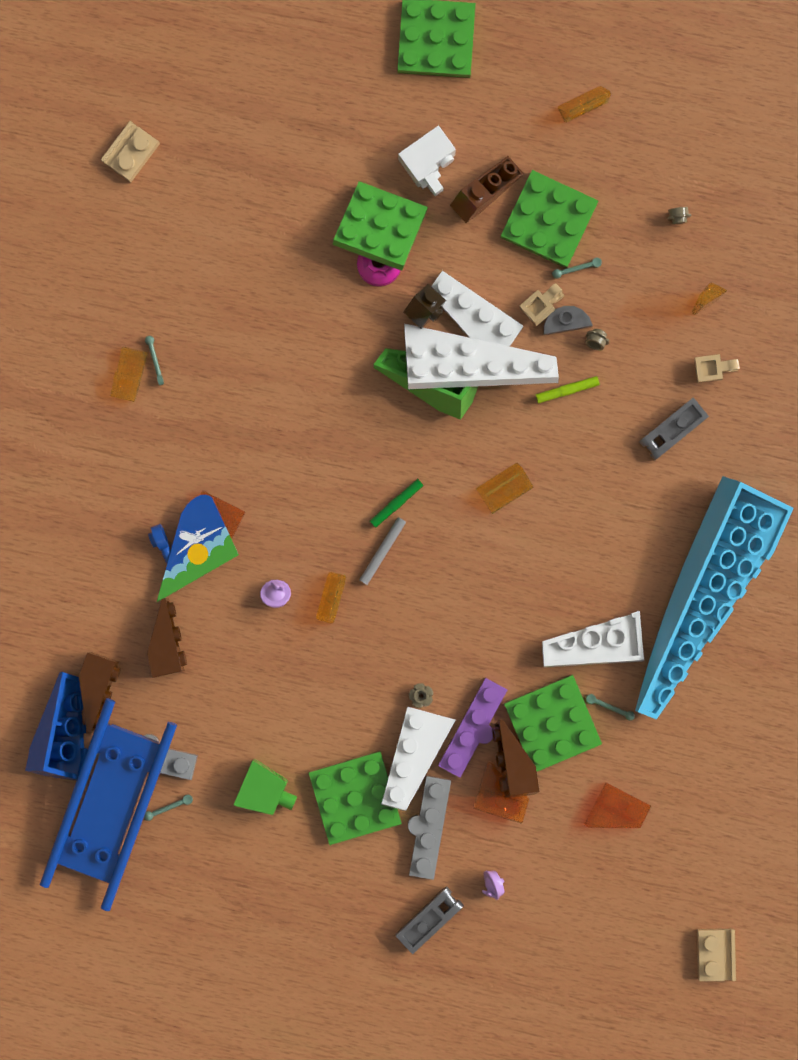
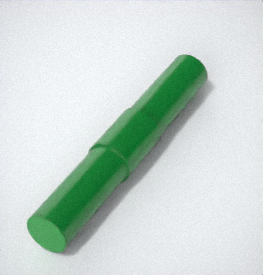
M417 478L403 492L391 500L387 506L369 520L371 524L376 528L392 513L397 511L424 486Z

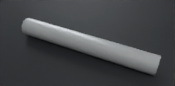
M399 517L396 519L359 580L368 585L406 524V521Z

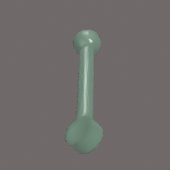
M596 257L592 262L564 270L555 269L552 272V276L555 279H559L561 275L592 266L598 268L601 266L602 261Z
M147 336L145 343L149 346L160 386L164 384V380L153 345L154 337Z
M589 694L586 697V701L589 704L595 703L625 716L628 721H632L635 718L634 712H626L596 699L593 694Z
M187 794L183 799L153 812L146 811L144 819L151 821L154 816L182 804L189 805L192 803L193 797Z

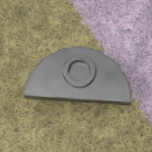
M562 306L555 309L548 316L544 324V335L589 328L593 325L590 317L582 309L575 306Z

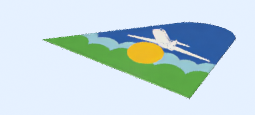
M209 495L195 497L186 505L181 513L157 602L239 555L214 500Z

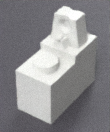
M438 125L400 152L398 160L418 187L421 186L422 189L428 187L436 197L443 192V187L438 181V178L441 177L438 169L440 166L445 168L454 161L453 157L455 156L456 149Z

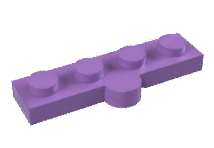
M487 678L484 679L439 762V767L458 777L462 776L478 744H486L493 739L492 727L489 723L505 696L507 689Z

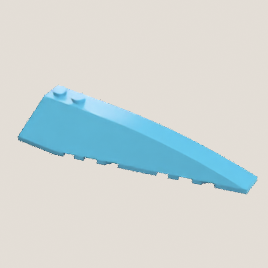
M722 476L671 595L650 656L635 711L654 719L659 717L675 694L674 688L680 681L683 682L688 675L686 671L693 661L699 660L703 654L701 650L707 642L711 643L733 612L732 606L739 598L742 599L747 592L745 588L752 578H757L761 572L760 566L765 559L769 560L773 555L794 509L793 507L740 481Z

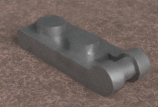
M692 398L640 440L639 443L643 447L646 446L652 453L650 456L655 461L709 416L698 402ZM658 435L664 441V444L660 447L654 441Z
M447 886L395 934L412 954L464 906L459 899L455 900L451 895L452 891ZM443 901L449 907L445 912L438 907Z

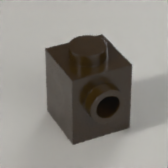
M427 284L413 297L404 313L422 329L430 320L435 322L443 313L441 307L446 300L431 285Z

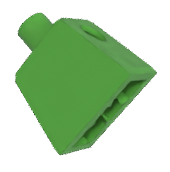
M254 759L234 802V806L273 815L278 805L292 810L297 796L284 791L288 782L286 778Z

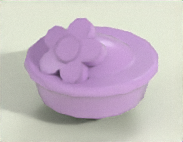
M281 580L267 582L260 591V598L263 603L272 608L284 606L291 596L290 587Z
M486 870L484 871V880L487 891L482 890V893L498 900L504 894V880L499 877L496 871Z

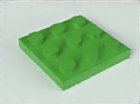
M402 0L398 73L470 78L476 3Z
M532 170L500 238L567 269L599 201Z
M359 181L333 239V245L402 271L428 207Z
M573 675L504 703L521 746L536 766L537 772L602 745Z
M381 751L309 772L329 845L402 824L398 809L381 805L388 781Z

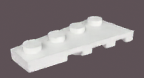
M444 271L440 273L432 285L446 300L442 309L469 338L510 347L523 328V325Z
M640 611L542 641L543 667L644 661Z
M407 707L381 805L403 811L407 810L452 728L455 719Z

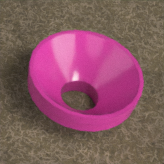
M361 255L357 259V268L361 278L372 286L381 287L391 284L396 280L401 271L388 265L376 268L372 265V259Z

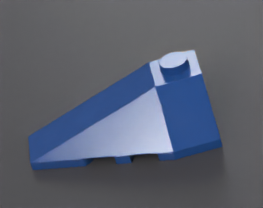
M64 672L59 673L30 745L25 771L48 777L77 781L88 750L84 748L86 725H83L82 720L83 702L79 677Z

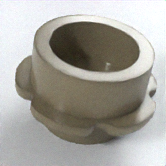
M688 207L673 208L668 210L669 217H667V220H672L673 225L687 223V218L691 217V214L688 212Z
M593 329L587 332L585 343L590 348L601 351L605 345L609 344V339H607V334L603 330Z
M423 683L414 685V688L409 692V699L412 700V704L417 708L427 707L433 701V690ZM420 693L424 695L423 698H419Z

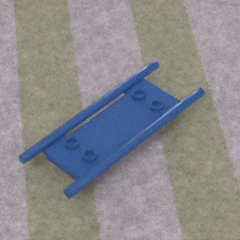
M106 698L40 882V886L49 888L57 864L107 882L109 885L101 905V909L105 911H110L177 728V724L167 722L161 742L159 743V741L114 724L110 725L108 722L115 701ZM97 753H99L100 755L97 764L95 766L92 778L90 780L87 792L85 794L83 803L81 805L78 817L76 819L73 831L70 836L68 835V833L70 831L73 819L79 806Z

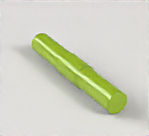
M595 376L535 394L539 404L599 386L600 383L598 377Z

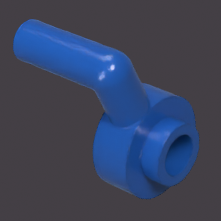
M158 524L151 527L152 532L148 536L153 548L158 547L165 562L168 563L171 549L162 525Z

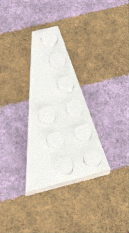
M404 323L408 389L558 383L559 374L557 358L555 356L432 329H421L418 326Z

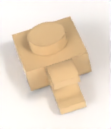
M555 283L543 295L537 290L520 305V309L537 326L555 311L552 304L564 297L562 289Z
M720 354L694 358L697 383L722 380V372H735L740 369L738 359L721 361Z

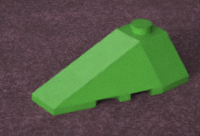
M385 348L373 364L376 370L438 411L460 420L471 406L478 386L408 389L406 351Z

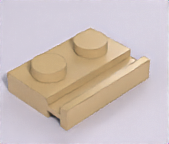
M129 121L101 161L131 183L160 143Z
M733 928L697 929L699 981H736L735 930Z

